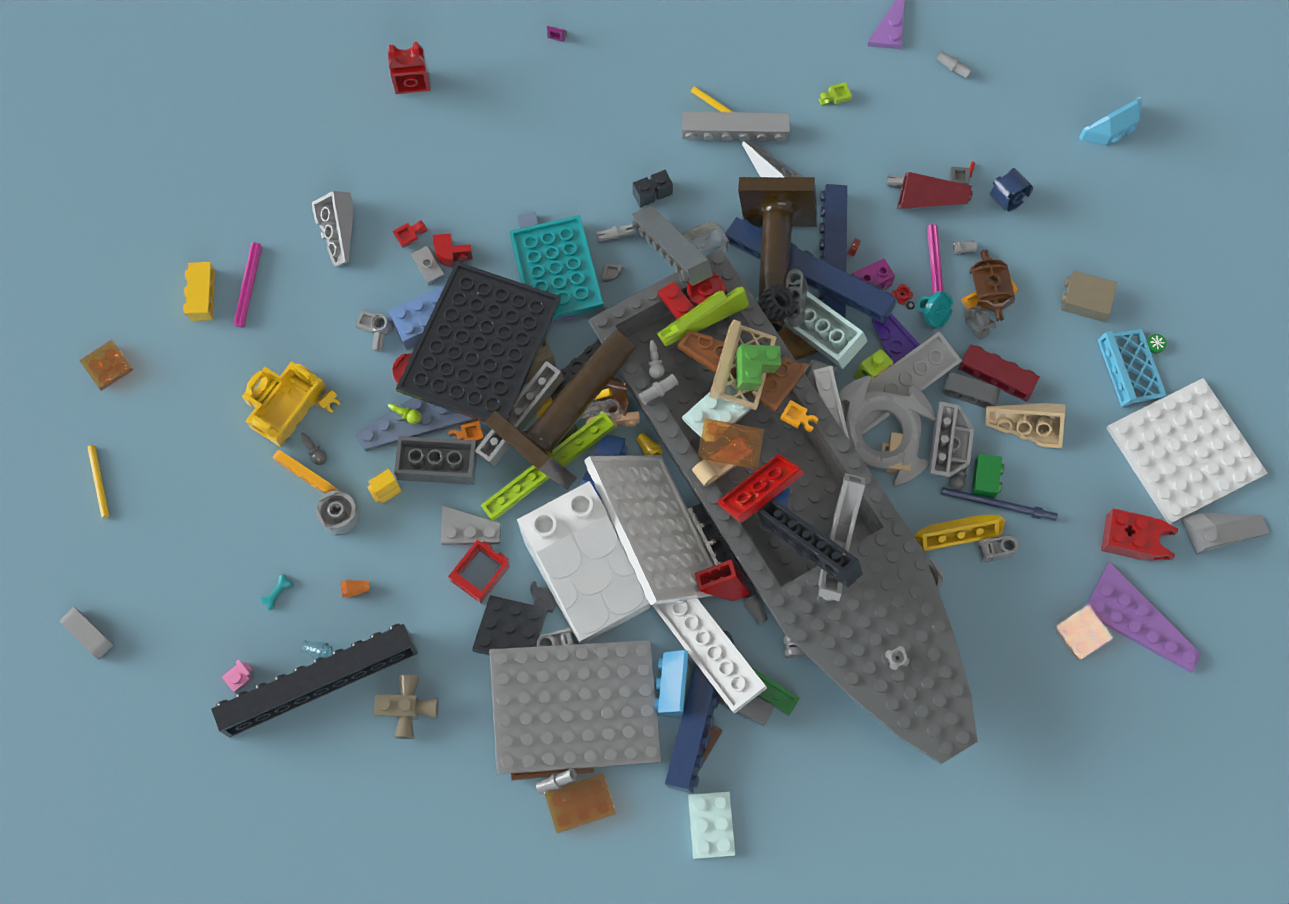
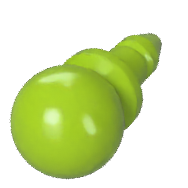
M388 404V407L393 412L402 415V419H407L410 424H418L421 421L422 416L418 410H411L410 407L405 409L396 404Z

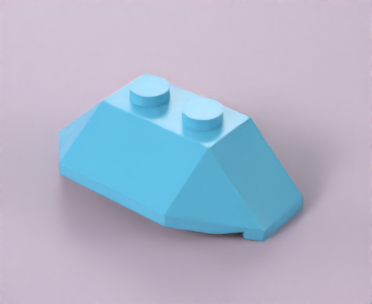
M1140 96L1129 104L1085 127L1079 136L1080 140L1108 145L1111 142L1116 143L1125 134H1132L1140 120L1142 97Z

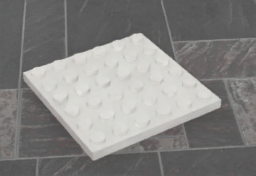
M1204 378L1108 425L1106 428L1169 524L1267 474V471Z

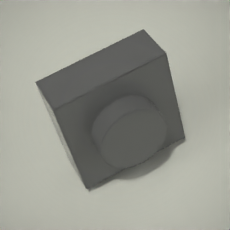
M951 167L950 181L969 185V168Z

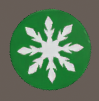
M1153 334L1147 340L1150 352L1161 353L1166 348V339L1160 334Z

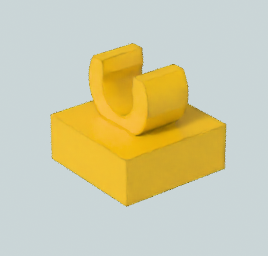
M328 390L315 403L320 409L325 408L329 413L334 412L330 408L332 402L337 406L341 405L337 399H334L337 394L333 390Z

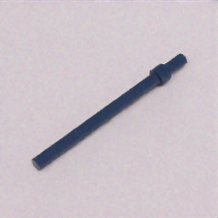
M942 487L941 495L1032 515L1033 518L1037 519L1045 518L1056 521L1058 513L1045 511L1041 507L1034 506L1032 508Z

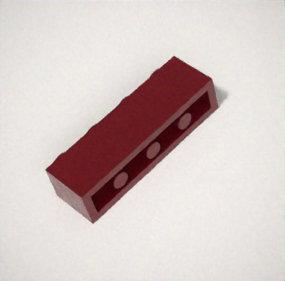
M970 344L958 370L985 383L994 385L1025 402L1032 395L1040 378L1035 372L1025 370L1014 362H1008L999 355L991 354L982 347Z

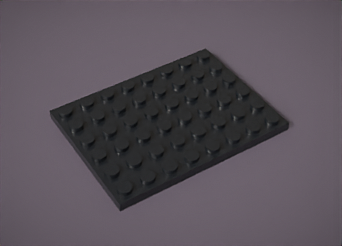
M456 261L400 378L396 391L484 423L494 411L508 420L561 302V296Z

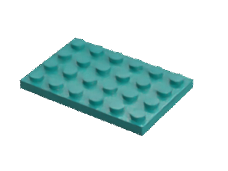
M580 215L509 231L521 283L561 296V302L553 320L604 308Z

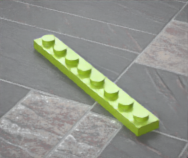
M603 411L554 448L553 457L565 467L615 429L616 426ZM532 465L481 504V507L490 519L495 521L546 482L549 477Z

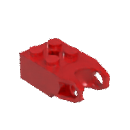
M414 42L413 46L406 50L398 49L393 44L389 45L387 51L388 63L395 94L431 91L429 71L423 47L418 42Z
M1113 508L1106 515L1101 551L1138 560L1171 561L1175 558V553L1161 545L1160 536L1175 535L1178 533V528L1162 519Z

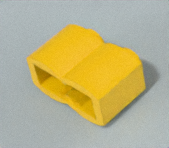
M389 468L368 481L370 485L367 488L376 503L380 501L381 504H384L402 492Z

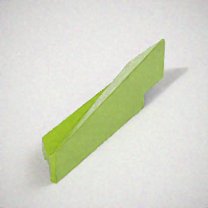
M737 287L727 295L723 291L716 292L657 333L665 346H669L683 339L689 330L698 332L747 308L749 302L745 289Z

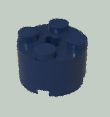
M1012 168L1003 177L999 176L994 180V187L990 192V196L1005 211L1011 212L1024 203L1022 199L1025 196L1029 197L1031 195L1033 186L1018 170Z

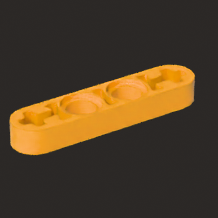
M278 450L272 457L281 466L323 494L330 491H338L328 481L281 450Z

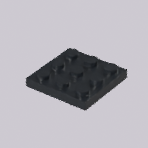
M490 595L472 647L473 652L490 656V649L537 647V640L543 628L547 608Z

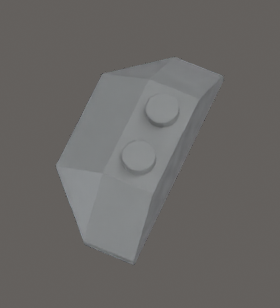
M939 403L929 456V471L932 475L949 478L970 465L974 427L957 404Z

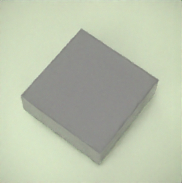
M361 310L355 323V328L373 334L371 319L376 314Z

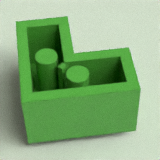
M741 344L735 352L737 390L757 391L762 384V372L775 373L781 366L780 346Z

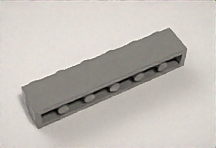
M682 112V139L688 141L740 140L742 142L788 141L789 113Z
M546 361L519 394L508 421L523 431L564 380L562 372ZM491 430L476 448L475 452L480 458L492 467H495L511 445L494 430Z

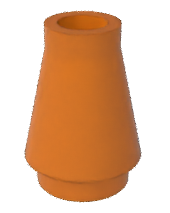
M345 580V582H340L342 598L347 597L349 599L370 592L369 580Z

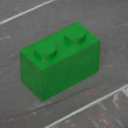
M978 454L975 459L971 494L994 499L998 493H1001L1002 482H1000V475H1003L1004 472L1002 457Z

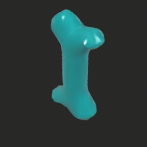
M279 575L278 585L269 596L260 598L261 603L266 604L268 610H273L275 608V600L285 588L292 587L293 582L287 580V575Z

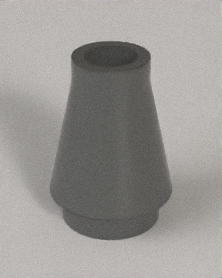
M758 594L744 600V607L757 624L768 620L763 600Z

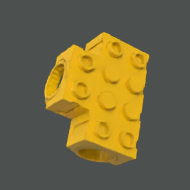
M293 361L289 363L281 375L264 367L252 376L247 384L246 392L242 395L245 402L255 408L246 419V423L252 430L282 447L286 439L297 428L298 423L303 420L308 410L312 408L320 394L326 389L323 380L305 366L296 364ZM260 381L259 385H258L257 388L254 390L256 384Z

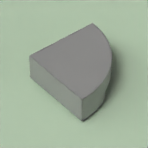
M605 263L602 282H610L618 278L623 271V266Z

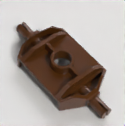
M982 250L980 252L982 261L975 263L969 272L973 276L978 298L977 306L994 311L996 321H1003L1002 310L1012 305L1015 301L1008 265L1002 260H993L989 257L988 250ZM994 279L998 284H992L989 280Z

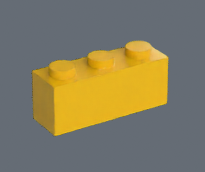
M211 262L188 263V270H185L187 286L184 287V295L186 297V303L183 304L184 314L188 316L190 321L213 320L215 269Z

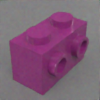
M885 258L852 273V275L858 276L861 281L867 284H874L879 290H886L891 287L895 278V274Z

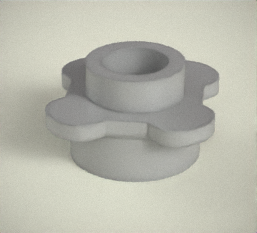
M898 646L893 651L888 650L885 653V657L889 659L892 670H897L900 666H908L910 662L902 646Z

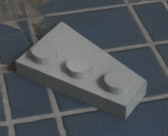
M442 505V545H473L477 539L482 543L486 541L489 544H500V523Z

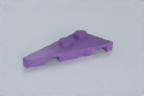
M896 0L869 38L868 46L901 49L904 0Z

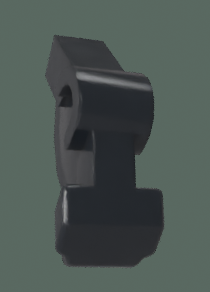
M533 581L530 593L533 596L534 605L547 608L548 612L553 613L556 606L554 605V596L548 589L537 587L536 581Z

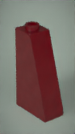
M907 172L904 175L897 209L968 204V201H971L973 196L972 186Z

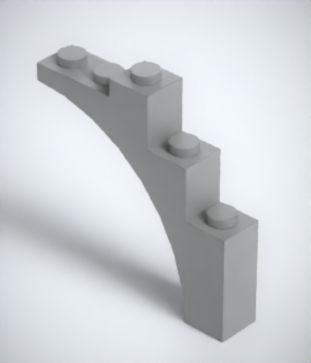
M845 473L829 538L849 552L866 478ZM821 569L818 596L828 601H839L842 593V583Z

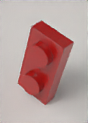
M674 281L658 291V295L677 320L695 308Z

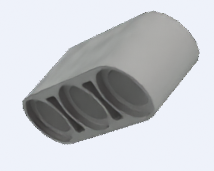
M73 607L59 620L98 660L114 646L76 607Z

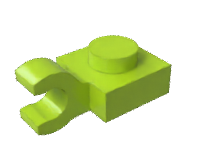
M846 82L829 86L828 92L821 93V98L818 100L821 106L831 101L836 105L850 101L852 94Z

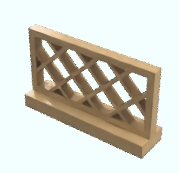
M733 320L728 328L709 397L713 399L721 398L756 410L767 373L762 372V384L757 389V392L751 391L755 397L754 403L746 401L743 394L749 391L737 390L736 379L730 373L731 369L736 367L735 352L739 348L737 347L738 342L740 345L744 344L740 337L741 332L750 335L752 340L745 343L749 345L753 343L760 345L758 341L765 339L770 341L769 346H774L777 337L740 325V321ZM731 384L737 392L733 396L724 393L725 388Z

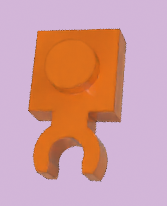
M479 421L461 425L462 431L451 430L448 432L450 437L457 436L458 440H476V443L484 440Z

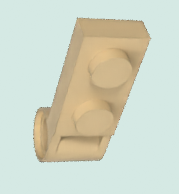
M738 438L708 460L700 461L693 467L692 471L700 482L707 486L750 457L752 453L743 441Z

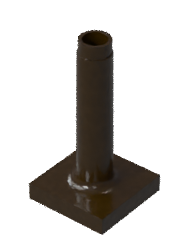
M739 177L738 192L743 219L748 220L753 226H762L758 305L760 308L763 304L759 303V300H761L759 297L768 287L779 283V286L783 284L784 289L786 288V278L789 273L792 227H817L818 211L815 177ZM769 314L766 315L776 332H781L784 329V320L774 321V317L770 319Z
M615 330L528 430L522 431L496 411L490 415L485 424L538 470L568 490L577 477L553 457V450L629 359L636 346L623 334Z

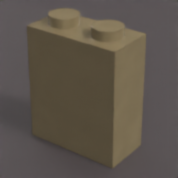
M1073 271L1070 277H1066L1064 287L1067 288L1066 293L1063 292L1060 303H1063L1062 311L1105 322L1111 313L1117 282Z

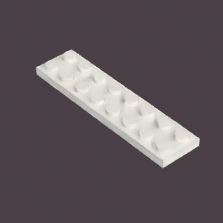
M697 598L652 605L683 647L688 650L689 655L734 714L767 689Z

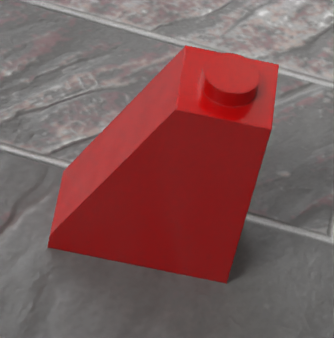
M732 559L695 572L700 592L732 602L751 595L746 577Z

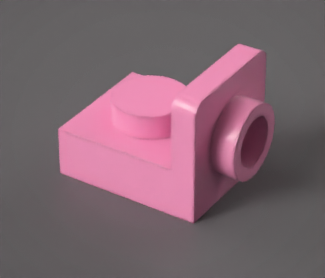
M239 659L236 661L237 665L222 676L223 680L235 694L255 678L251 674L254 670L247 661L243 663Z

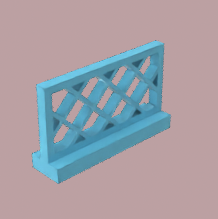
M1142 329L1118 333L1109 331L1105 332L1097 340L1121 407H1128L1133 403L1162 399L1167 396ZM1138 335L1139 345L1130 340V338ZM1115 338H1119L1125 342L1123 347L1119 346L1116 343ZM1127 344L1136 349L1134 354L1125 349ZM1139 351L1145 355V361L1137 357ZM1122 354L1131 359L1129 364L1123 361ZM1133 361L1142 366L1140 371L1131 366ZM1145 368L1151 371V378L1143 374ZM1128 371L1137 375L1135 381L1129 378ZM1140 378L1148 382L1146 388L1137 383ZM1151 385L1158 389L1159 394L1149 391ZM1134 388L1143 392L1142 397H1136Z

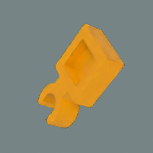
M791 400L780 417L781 420L796 428L802 424L808 432H812L814 428L808 422L812 421L817 424L819 420L814 415H806L808 409Z

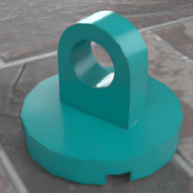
M938 291L932 296L921 297L916 303V308L920 314L924 315V320L928 326L938 328L944 326L949 321L953 310L951 309L953 299L950 294Z

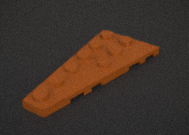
M689 330L677 348L716 373L724 342ZM781 358V366L775 373L766 374L759 402L773 412H776L808 369L809 364H799L792 362L791 359ZM734 367L730 373L736 379V367ZM751 391L746 392V394L755 399Z

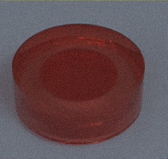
M853 239L847 255L853 257L856 254L861 240Z

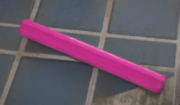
M935 224L928 225L927 228L933 294L943 291L938 226Z
M253 242L250 247L234 319L236 327L245 326L262 249L260 243Z

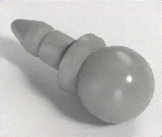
M651 340L649 350L652 361L648 362L651 365L649 374L651 377L658 379L664 375L665 369L661 364L662 360H658L657 346Z

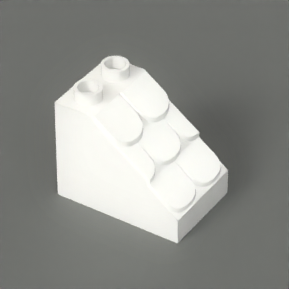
M590 481L517 519L525 545L579 644H586L650 609V603L645 596L641 583L637 579L636 572L628 559V555L620 542L604 505Z

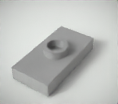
M427 246L411 253L414 262L428 285L445 277Z

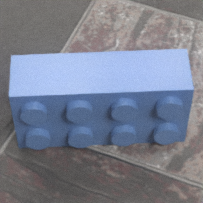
M444 286L388 310L406 350L417 345Z

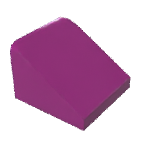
M547 25V37L549 39L565 41L566 30Z

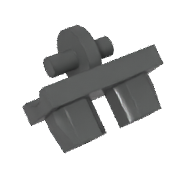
M975 306L969 308L970 317L965 318L966 324L973 328V333L977 338L983 339L987 337L990 328H996V323L990 319L988 311H982V307Z

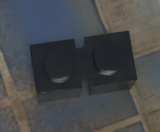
M666 169L651 175V179L645 177L633 182V195L640 208L655 202V189H657V200L673 195V183Z

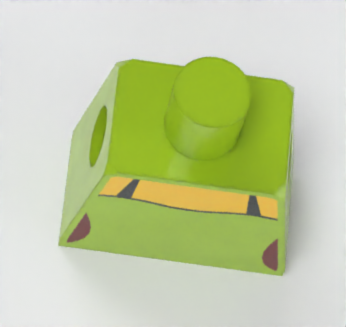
M879 349L859 365L853 378L857 380L865 377L864 373H866L868 376H871V382L893 365V361L882 349Z

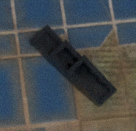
M701 504L687 509L714 566L731 559L735 563L729 548Z

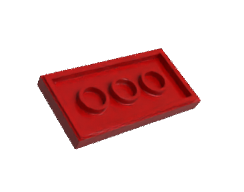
M778 454L717 501L720 508L742 523L800 478L804 472L800 467Z

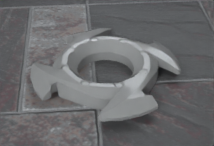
M865 376L854 380L839 393L840 402L845 401L848 403L845 423L849 440L867 467L887 470L890 469L888 468L889 466L901 462L902 465H909L911 463L910 472L905 470L897 472L893 485L897 486L906 483L919 475L929 464L925 458L920 460L917 457L921 434L920 416L935 421V413L927 398L914 385L908 390L910 394L908 397L881 391L866 393L871 376ZM878 410L886 411L898 420L901 426V434H903L898 448L891 452H881L870 448L865 443L861 434V425L867 414Z

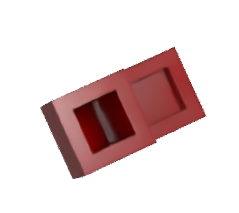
M451 233L433 235L436 257L444 266L453 268L455 261L465 262L473 259L470 244L453 246Z

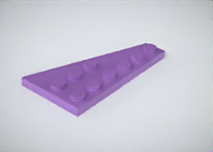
M1108 562L1082 613L1186 671L1193 672L1201 657V653Z

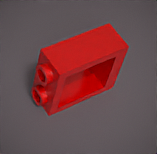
M477 539L449 574L448 578L450 582L481 604L510 568L508 558L503 553L499 552L497 554L492 550L493 547L486 541L482 543ZM479 552H482L501 566L482 591L461 577L462 573Z

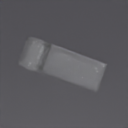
M614 399L605 401L594 400L579 419L594 416L604 411L609 419L618 420L623 415V409L618 401ZM612 406H617V411L610 414L609 409Z

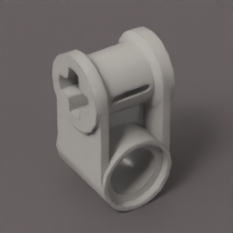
M1013 536L989 538L978 542L982 549L983 562L1012 557L1019 547L1018 540ZM1004 544H1010L1012 550L1005 549Z
M566 628L553 633L543 634L537 640V647H541L540 645L544 641L550 642L551 646L574 645L571 635L573 631L571 628Z

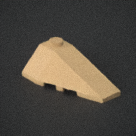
M1041 403L987 406L985 425L1004 433L1019 436L1020 439L1035 442L1036 445L1041 447L1062 448L1066 405Z

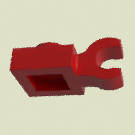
M420 220L412 226L406 223L392 232L401 247L404 248L418 240L417 234H423L427 229L423 221Z

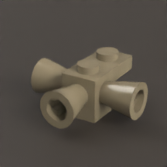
M399 676L401 695L375 694L374 716H389L399 719L394 738L414 739L412 720H418V714L433 718L438 716V698L419 701V698L414 695L419 680L418 676Z

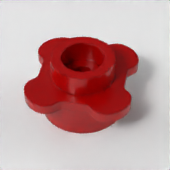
M900 284L896 290L891 292L900 305H904L908 299L913 298V292L904 284Z

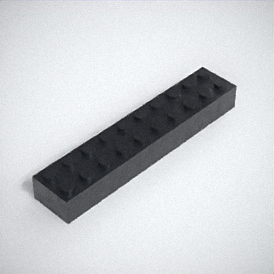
M395 624L384 633L377 632L372 634L368 640H359L352 643L350 648L345 650L338 649L327 658H317L309 666H299L291 674L279 675L274 678L275 681L268 684L266 682L258 684L250 692H240L232 700H222L216 703V707L211 708L219 732L230 738L418 654V651L405 624Z

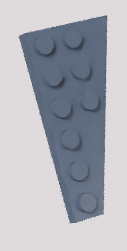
M412 397L400 406L405 409L410 407L411 410H418L422 416L418 424H410L407 419H402V415L390 411L357 432L355 436L365 451H369L398 441V436L419 437L447 429V427L453 425H462L467 421L475 419Z

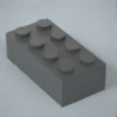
M398 436L394 474L397 480L474 484L477 453L475 452L477 448L476 440Z

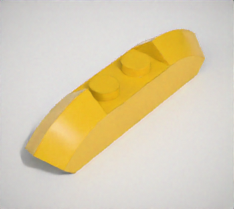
M1000 515L971 516L926 526L917 531L913 536L923 551L999 537L1003 533L1005 519Z

